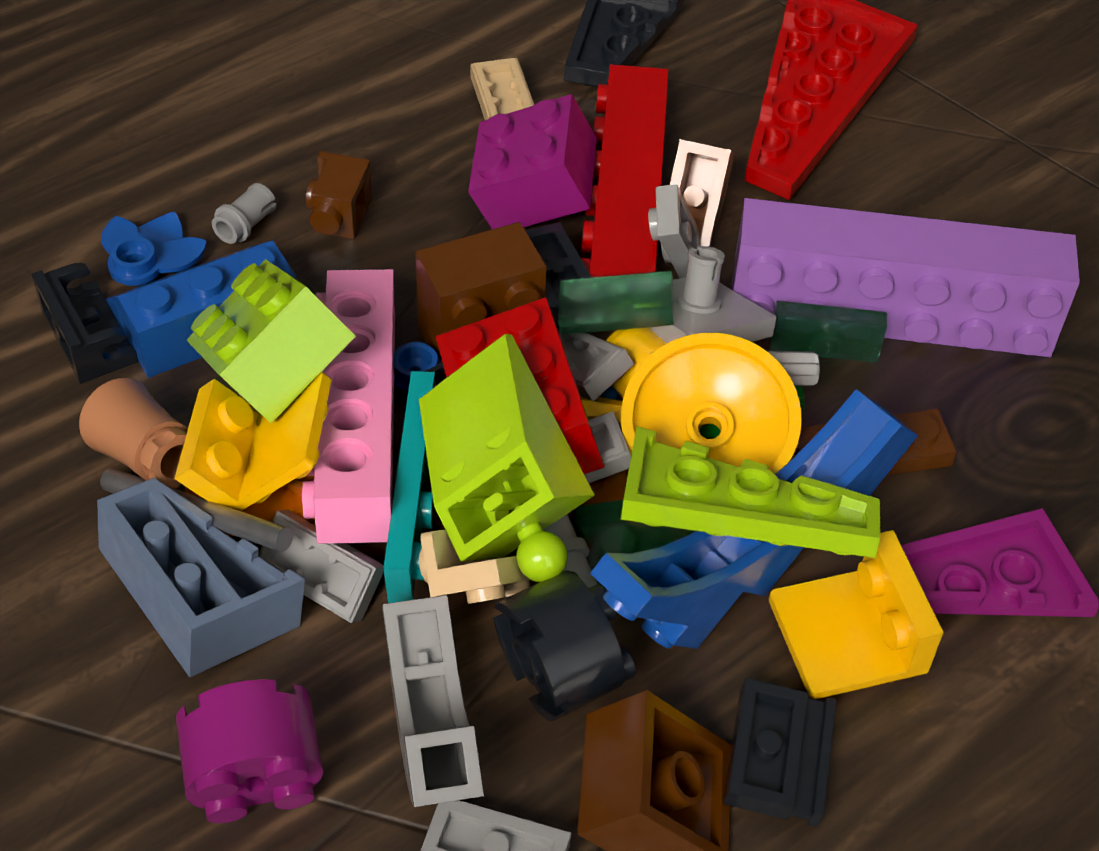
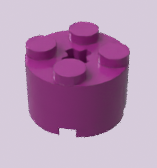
M256 679L234 682L215 687L198 695L199 708L190 714L187 713L185 706L177 712L176 725L185 796L192 805L205 809L207 821L212 823L233 822L247 815L248 806L273 801L274 806L278 809H295L303 807L314 800L313 787L322 778L323 768L311 697L303 686L293 683L294 695L278 692L276 680Z

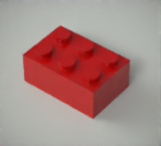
M546 297L436 336L446 377H449L501 336L512 334L583 474L605 468Z

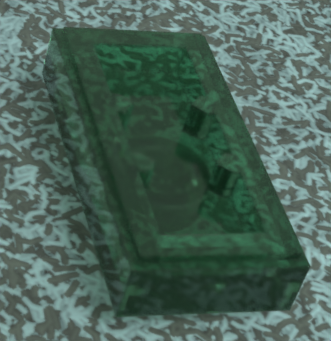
M672 271L560 280L558 323L561 334L674 325V283Z
M776 301L774 315L777 317L773 336L769 337V351L815 352L818 354V357L878 362L887 329V312Z

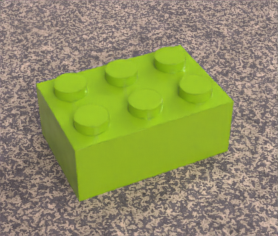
M265 259L259 266L256 263L249 265L235 278L231 285L234 292L219 307L213 304L199 314L191 325L193 333L188 337L187 342L233 389L272 423L356 336L305 285Z

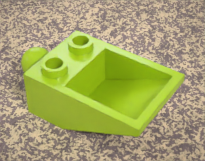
M504 334L419 399L433 502L461 562L502 558L518 548L516 559L520 571L530 580L542 582L562 573L568 560L567 549L563 541L557 535L543 530L594 496V493L512 334Z

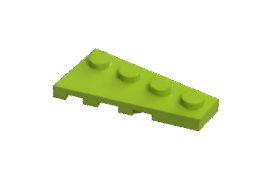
M636 426L621 520L641 522L655 527L667 526L700 531L714 536L726 535L766 541L779 546L792 545L825 550L839 555H858L876 558L880 542V499L805 476H799L793 483L778 479L772 471L768 470V465L744 459L741 466H734L708 458L709 447L685 441L681 449L656 442L657 432Z

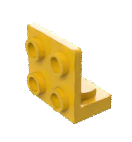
M321 372L272 423L263 417L251 404L216 379L211 380L198 391L174 479L208 502L218 503L242 511L254 503H262L272 492L295 478L301 479L312 471L319 459L320 451L318 445L323 421L329 411L327 401L332 379Z
M894 530L880 533L876 558L864 556L863 561L858 564L857 571L773 589L769 596L770 606L808 696L811 699H820L927 674L944 633Z

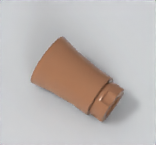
M118 378L99 386L88 397L80 414L79 429L84 442L91 449L126 465L146 481L155 478L169 488H178L181 483L174 478L188 428L161 407L148 389L137 380Z

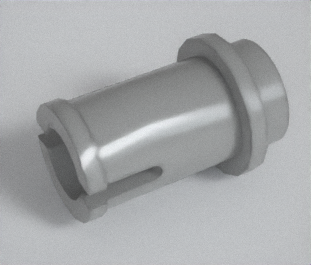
M254 183L230 205L223 204L219 206L214 213L215 218L212 220V228L215 234L222 241L229 244L247 240L251 234V228L267 214L275 210L276 203L271 202L275 200L272 192L266 186Z

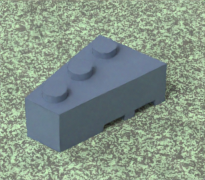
M149 479L97 500L99 550L189 677L300 627L305 579L290 569L282 573L258 557V547L244 538L236 542L215 528L212 516L157 479Z

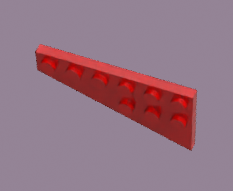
M788 0L744 181L790 200L913 43L918 25L856 0Z

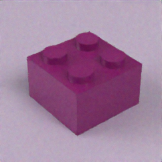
M570 94L553 100H543L534 106L508 114H497L488 120L479 122L468 193L492 229L517 222L526 227L590 209L597 137L573 95Z

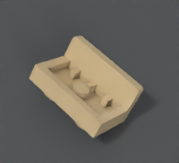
M446 530L421 534L422 549L419 554V566L424 580L429 585L430 597L466 591L467 602L470 604L512 596L530 587V579L520 571L516 556L461 562Z

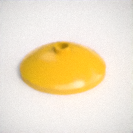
M698 333L680 337L661 346L651 353L636 369L623 397L621 429L630 455H632L636 426L657 432L656 442L681 449L684 442L689 441L709 447L708 458L738 467L742 465L744 459H749L768 465V470L776 474L792 460L796 451L801 431V407L796 388L790 376L769 352L751 341L723 333ZM705 424H714L720 429L721 433L714 439H706L701 436L699 429Z

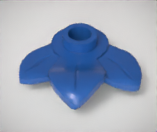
M169 212L139 227L125 218L115 216L105 226L101 234L102 246L110 255L107 264L111 277L116 282L129 286L146 284L154 280L160 273L183 271L198 262L207 248L205 239L195 237L183 238L182 226L175 212Z

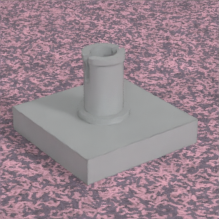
M697 246V249L694 247L689 249L686 277L621 292L618 308L620 314L637 325L644 324L648 326L666 343L680 337L698 333H723L753 342L773 336L777 317L719 282L725 255L722 251L709 246Z

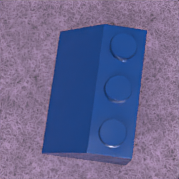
M273 240L247 247L106 298L108 306L126 334L130 345L134 347L138 362L147 378L203 358L187 342L188 337L193 333L191 325L207 307L213 304L219 307L234 292L231 288L233 281L249 265L256 263L259 266L266 259L296 279L295 273Z

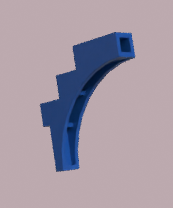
M856 389L815 437L775 475L778 479L793 483L799 476H805L870 496L918 437V434L874 399ZM695 531L688 536L655 549L633 554L605 553L590 574L607 589L603 595L606 603L628 620L634 621L637 617L644 618L645 621L641 624L642 629L657 643L669 649L672 646L698 649L742 592L766 596L804 547L792 545L779 546L766 541L726 535L714 536L705 532Z

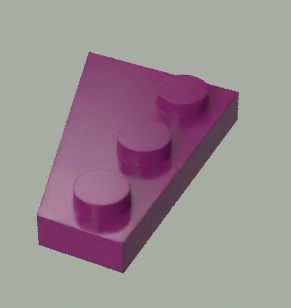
M1043 508L901 545L933 612L936 614L1095 617L1099 610V599Z

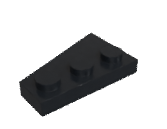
M587 0L564 65V81L597 87L598 84H608L610 64L632 66L683 10L684 0Z

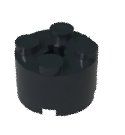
M564 570L553 578L539 582L499 601L494 607L503 613L494 617V624L508 665L517 681L526 677L536 687L539 693L528 699L537 712L548 721H555L612 692L636 675L635 665L628 650L622 643L617 642L609 623L616 618V612L603 598L606 590L600 584L588 588L574 571Z

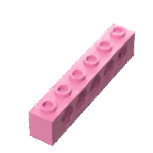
M393 269L327 270L326 292L316 293V297L356 337L322 371L332 379L327 401L329 411L322 425L318 445L320 451L319 459L315 467L307 475L315 476L314 481H303L304 519L315 518L317 544L387 542L393 505L394 272Z

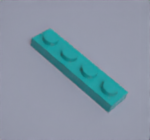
M411 371L384 561L388 603L414 600L416 580H424L419 566V554L422 549L421 534L423 528L433 529L435 507L432 492L427 491L430 475L419 399L436 387L435 372Z

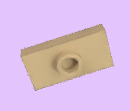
M518 58L470 64L471 80L485 120L497 114H508L534 106Z

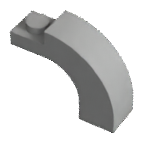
M447 595L383 604L382 611L395 713L412 805L418 807L484 796L474 726L469 725L461 693Z

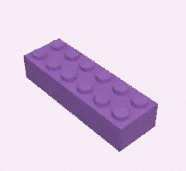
M744 198L732 272L731 290L777 316L776 326L1051 357L1080 283L1076 235Z

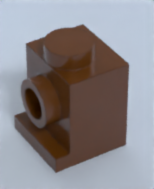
M320 151L317 156L319 177L318 179H311L306 193V207L312 210L309 218L310 224L314 228V232L354 240L372 200L370 160Z

